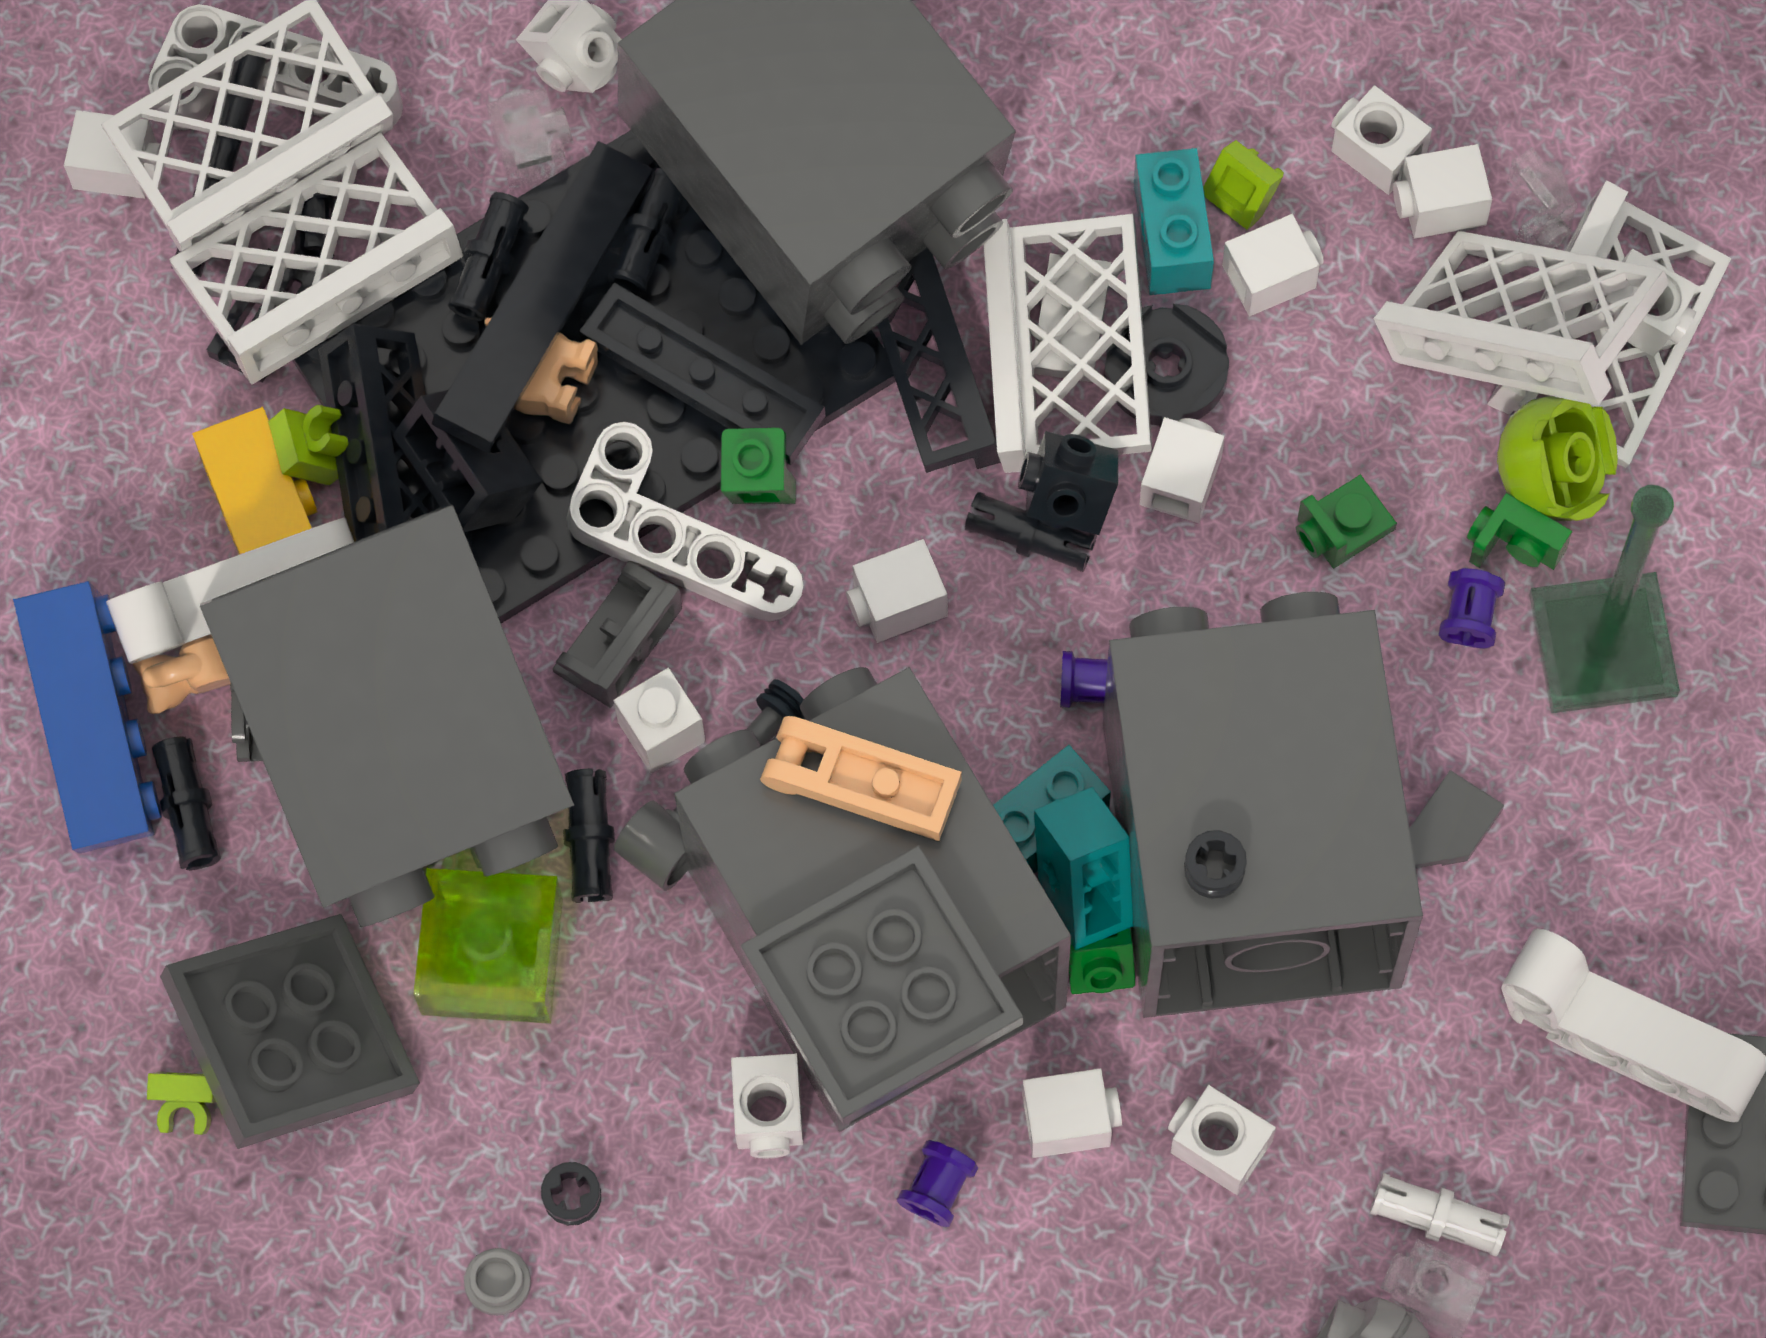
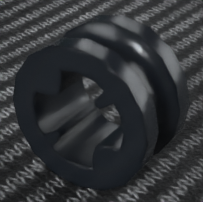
M1216 830L1206 831L1196 836L1188 846L1184 863L1185 878L1190 888L1199 895L1211 899L1224 898L1234 893L1242 884L1247 865L1246 851L1241 842L1230 833ZM1218 850L1223 852L1224 863L1234 865V870L1229 872L1224 868L1221 879H1212L1207 877V867L1202 864H1196V860L1201 857L1207 861L1209 851Z
M565 1162L553 1167L545 1175L541 1185V1198L548 1215L556 1222L567 1226L580 1225L589 1221L597 1213L601 1204V1188L595 1173L587 1166L577 1162ZM567 1178H576L578 1187L586 1183L590 1188V1193L580 1196L581 1207L575 1210H566L567 1207L564 1200L558 1205L553 1201V1195L563 1191L562 1181Z

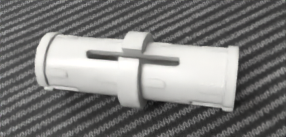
M1386 1173L1381 1175L1373 1197L1375 1201L1372 1202L1370 1214L1380 1215L1426 1231L1425 1238L1438 1242L1440 1237H1444L1488 1252L1495 1257L1501 1249L1506 1235L1504 1228L1508 1227L1510 1219L1509 1215H1501L1454 1199V1191L1441 1187L1439 1193L1390 1177Z

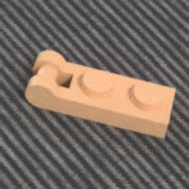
M792 716L783 718L776 736L781 742L775 759L767 760L760 778L764 785L781 793L799 794L940 841L962 781V772ZM806 752H816L823 755L817 772L801 767Z

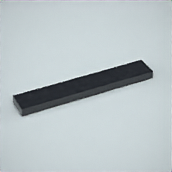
M600 141L596 143L434 413L431 425L486 453L490 452L648 184L653 168Z

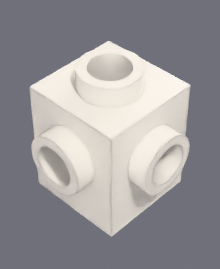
M548 0L516 41L538 64L536 68L537 74L550 87L560 92L569 90L593 93L595 90L606 85L615 75L618 62L617 43L622 39L614 31L616 23L613 18L603 9L590 4L587 0Z

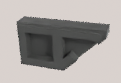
M1450 770L1409 828L1415 868L1439 864L1444 866L1468 861L1503 811L1504 804Z

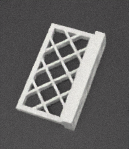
M305 0L101 123V126L166 226L171 239L179 251L182 252L380 132L383 135L392 130L393 113L380 93L377 95L317 0ZM309 17L323 37L318 59L283 51L287 30ZM277 37L275 49L262 46ZM329 47L340 64L326 61ZM247 54L271 59L272 62L265 91L230 83L234 63ZM280 62L315 69L308 101L273 93ZM224 69L222 81L209 78ZM323 71L349 77L361 95L341 108L316 103ZM194 86L219 91L212 123L177 115L182 93ZM227 93L262 101L255 133L220 125ZM171 101L168 113L156 110ZM270 103L305 111L301 132L288 140L263 135ZM313 113L326 116L311 125ZM141 118L166 123L158 155L132 149L121 130ZM174 125L209 133L202 165L167 157ZM217 135L252 143L248 164L235 172L210 167ZM260 145L273 148L258 158ZM141 162L156 165L153 179H151ZM164 167L199 175L194 197L173 210L170 209L159 191ZM207 177L221 180L205 190Z
M380 132L169 260L179 278L235 356L239 368L252 385L463 257L454 225L441 208L437 210ZM378 157L383 160L389 169L384 188L354 184L357 170ZM398 182H399V184L402 186V188L404 189V191H403V190H396V186H397V183H398ZM315 193L337 196L331 220L301 216L305 201L312 198ZM349 198L379 202L373 226L343 221ZM391 204L417 207L424 217L405 230L385 227ZM265 225L284 228L278 252L249 248L252 233ZM297 230L326 234L320 258L290 253ZM339 236L369 240L365 254L352 262L332 259ZM212 257L231 260L224 284L199 280L192 269ZM244 262L273 266L267 290L237 286ZM286 268L316 272L312 286L299 294L279 292ZM211 297L220 298L218 307ZM232 300L262 304L259 317L236 332L227 321Z
M1606 180L1590 200L1565 251L1600 258H1607L1608 254H1610L1611 260L1622 262L1625 257L1617 237L1624 223L1647 235L1653 254L1647 255V257L1674 272L1671 260L1686 256L1711 267L1703 285L1697 287L1692 297H1696L1691 309L1696 311V315L1687 332L1678 344L1668 340L1659 350L1671 348L1664 364L1659 351L1654 357L1636 347L1620 351L1607 369L1617 397L1604 400L1599 406L1590 404L1592 407H1603L1605 411L1619 407L1622 408L1630 432L1623 446L1617 445V464L1627 468L1731 258L1624 201L1628 191ZM1664 244L1672 249L1666 250ZM1576 276L1553 285L1557 295L1587 283L1591 279ZM1546 289L1540 301L1549 298ZM1596 299L1584 304L1586 313L1594 310L1597 304ZM1656 304L1650 310L1657 309ZM1583 305L1563 312L1566 322L1577 318ZM1555 315L1530 325L1525 329L1542 332L1559 324ZM1601 328L1594 331L1597 343L1600 342L1607 330ZM1647 355L1656 380L1652 388L1629 393L1619 363ZM1497 384L1487 405L1510 415L1529 401L1536 399L1538 393ZM1645 400L1637 415L1633 403Z
M1125 214L1019 227H1009L1007 219H1002L1003 225L984 244L997 453L1004 473L1020 472L1027 452L1037 454L1040 447L1038 426L1054 408L1078 425L1071 434L1083 437L1090 434L1095 438L1089 439L1094 444L1117 449L1118 455L1151 452L1152 438L1134 215ZM1122 234L1123 251L1107 269H1104L1083 253L1097 237ZM1078 239L1074 244H1071L1069 241H1067ZM1052 242L1064 251L1065 254L1043 276L1026 263L1025 245ZM1075 261L1098 277L1078 301H1075L1054 285ZM1124 268L1126 285L1116 278ZM1027 278L1036 284L1029 294ZM1108 286L1127 299L1128 306L1111 327L1087 310ZM1046 293L1069 309L1067 314L1048 334L1030 320V311ZM1079 318L1103 335L1082 359L1059 343V340ZM1128 326L1130 333V342L1126 340L1123 336H1121L1122 332ZM1031 335L1040 341L1033 351ZM1113 343L1131 356L1132 366L1115 385L1092 368ZM1050 350L1074 367L1053 391H1050L1034 378V368ZM1083 376H1086L1107 393L1086 417L1062 400ZM1132 384L1134 386L1135 400L1125 393ZM1035 393L1045 399L1037 409ZM1118 401L1136 415L1137 434L1110 437L1098 428L1096 424Z
M1458 231L1403 304L1386 301L1373 319L1392 360L1399 364L1599 406L1611 389L1605 371L1666 289L1669 281L1664 269ZM1467 255L1488 258V261L1454 274ZM1525 266L1539 268L1538 272L1508 284L1504 283L1502 276ZM1576 276L1591 279L1587 283L1557 295L1553 285ZM1495 279L1498 288L1466 301L1463 300L1461 292ZM1628 286L1639 287L1634 295L1608 305L1605 295ZM1543 289L1547 290L1549 298L1514 311L1511 302ZM1454 296L1456 305L1441 311L1427 309L1433 303ZM1595 299L1599 300L1600 309L1566 322L1563 312ZM1501 306H1504L1507 315L1490 322L1473 319ZM1555 315L1559 324L1542 332L1523 329ZM1606 326L1609 327L1596 347L1591 342L1576 340V338Z

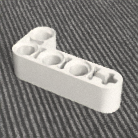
M198 4L187 7L174 19L150 72L148 80L150 93L240 40L242 32L252 33L265 25V23L208 5ZM287 31L283 51L318 59L322 41ZM206 37L215 39L207 47H191L199 39ZM277 37L271 40L270 48L275 49ZM329 47L326 61L340 64ZM349 50L375 92H383L380 95L393 113L394 126L400 119L403 110L395 72L388 64L381 60ZM272 60L264 66L258 86L259 90L265 91ZM280 62L273 93L308 101L311 84H306L304 81L311 75H314L315 69ZM224 69L209 78L222 81ZM323 71V74L328 75V78L320 83L316 103L341 108L361 95L349 77ZM194 86L189 89L192 93L185 99L180 100L177 115L204 121L209 115L219 91ZM171 101L156 110L168 113ZM313 113V115H316V116H319V117H322V118H325V117H326L325 115H320V114ZM174 125V129H176V130H188V129H189V128H184V127H180V126H175V125Z
M628 422L614 423L602 431L590 454L568 508L566 517L568 529L574 538L591 548L626 563L628 561L635 563L653 575L756 619L775 621L790 614L800 599L804 586L802 574L795 564L784 557L637 494L651 461L653 450L650 438L642 428ZM612 443H628L637 451L639 463L631 469H616L607 461L604 450ZM590 499L603 500L612 508L614 520L605 527L597 528L590 526L580 516L579 507ZM646 525H661L671 535L672 547L662 553L649 552L639 542V530ZM711 549L720 551L729 560L730 573L718 579L707 577L698 568V554ZM745 562L753 567L747 576L748 579L742 590L738 591L732 587L742 573ZM770 576L777 577L781 580L779 590L788 595V597L779 595L773 603L767 602L762 599L764 588L757 583L765 584Z
M346 518L322 524L163 583L162 581L156 582L106 601L128 662L133 664L210 635V630L200 608L201 603L354 543Z
M1537 928L1531 932L1501 987L1509 1014L1517 1023L1521 1024L1523 1019L1549 1032L1546 1038L1559 1046L1724 1121L1738 1122L1766 1072V1056L1751 1044L1590 972L1582 951L1567 939L1548 930Z

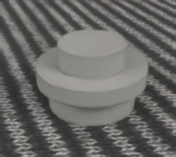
M493 1248L481 1252L470 1262L464 1276V1287L470 1302L478 1310L489 1315H505L515 1311L525 1302L531 1288V1276L526 1263L518 1254L503 1248Z

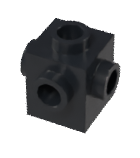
M1045 431L1037 454L1027 452L1019 475L1018 489L1027 491L1026 516L1038 519L1043 524L1053 528L1062 529L1069 527L1100 535L1118 486V450L1094 444L1088 438L1080 435L1068 434L1063 436Z

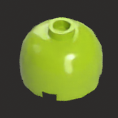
M1555 396L1533 399L1519 408L1509 418L1501 434L1497 451L1498 471L1506 492L1555 521H1579L1593 517L1605 505L1610 494L1600 493L1604 485L1605 475H1616L1618 463L1616 435L1610 417L1603 407H1592L1588 403Z

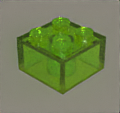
M427 868L426 876L435 897L424 903L422 908L413 993L421 1015L551 1024L563 897L557 876L497 873L484 876L482 871Z

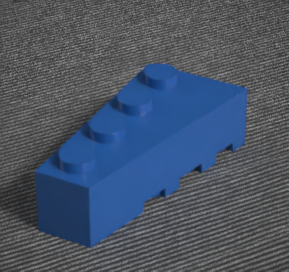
M89 581L13 599L72 850L79 854L153 836L154 831L151 820L162 818L154 782L152 780L143 783L138 758L147 756V750L138 718L129 720L124 695L132 694V687L124 657L116 658L111 633L117 632L106 603V601L110 600L108 594L102 595Z

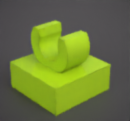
M1235 140L1222 149L1203 186L1204 197L1248 230L1263 216L1283 178L1284 172L1280 168L1273 169L1258 157L1259 152L1254 148L1247 149Z
M316 405L306 414L283 408L268 421L282 474L325 485H331L338 479L335 456L342 454L349 444L347 437L331 433V424L341 417L339 409Z
M148 1073L147 1100L166 1101L157 1114V1126L160 1133L173 1132L174 1114L178 1109L184 1107L189 1109L195 1117L194 1134H206L211 1126V1113L205 1103H214L216 1100L204 1074Z

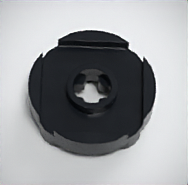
M1173 304V309L1162 307L1152 310L1153 305L1142 307L1150 425L1161 427L1164 417L1178 422L1183 418L1196 420L1202 418L1217 405L1226 389L1229 358L1222 331L1207 315L1187 305ZM1128 326L1122 332L1121 336H1123L1126 340L1130 342V333ZM1113 343L1106 352L1104 377L1115 385L1132 366L1131 356ZM1172 354L1180 357L1178 363L1180 373L1178 375L1163 377L1155 373L1156 365L1152 358L1156 355L1163 359L1169 358ZM1132 384L1125 393L1135 400L1134 386ZM1118 401L1116 402L1125 413L1136 419L1134 413Z

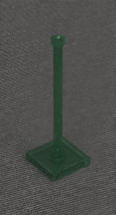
M1646 485L1635 493L1631 503L1633 521L1613 578L1536 587L1530 590V603L1551 713L1678 697L1680 689L1657 572L1643 574L1659 527L1670 519L1674 508L1671 494L1661 486Z

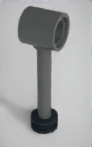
M777 679L772 680L768 688L764 690V693H761L756 698L757 705L762 712L747 729L753 731L761 746L765 745L777 734L784 717L792 716L805 719L800 710V705L804 699L797 690L791 688L786 683ZM652 800L643 805L624 826L614 844V851L664 891L675 886L688 871L677 807L672 811L663 808L656 801Z

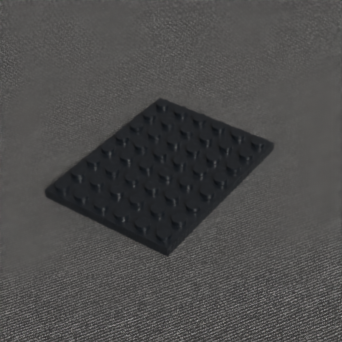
M631 130L607 144L653 168V171H656L658 168L661 169ZM589 155L518 197L528 205L529 210L523 218L510 251L514 258L509 273L501 274L488 306L486 318L493 317ZM651 177L629 216L638 212ZM683 198L671 227L674 232L671 245L668 249L661 250L647 283L646 292L638 297L825 406V418L816 430L896 382L885 348L872 330L857 340L845 344L831 325L828 324L801 345L688 201ZM483 219L456 234L462 254L468 240L476 239ZM627 219L560 331L569 340L582 342L579 331L612 286L608 281V275L610 271L612 272L627 235L624 231V226ZM464 255L459 260L355 322V324L415 333L425 395L449 390L487 327L485 319L483 321H474L454 313L447 306L449 300L453 297L467 262ZM343 330L292 360L323 406H327L318 349ZM377 348L379 362L396 379L400 375L396 350ZM597 351L598 363L588 385L570 377L562 381V386L570 385L577 387L575 396L581 398V403L571 424L554 420L550 416L530 415L514 409L505 427L543 482L514 520L464 532L500 623L505 622L611 557L574 538L568 529L566 518L572 495L594 445L605 428L614 423L628 422L636 424L646 432L651 440L653 452L647 472L637 494L681 513L721 489L722 432L728 428ZM390 401L387 404L388 417L393 425L398 428L406 416ZM612 443L604 450L607 461L616 469H631L639 463L637 451L628 443ZM400 458L396 462L398 478L415 494L418 490L416 474ZM590 499L579 507L580 516L590 526L597 528L605 527L614 520L612 508L603 500ZM651 524L644 526L638 532L639 539L661 525Z

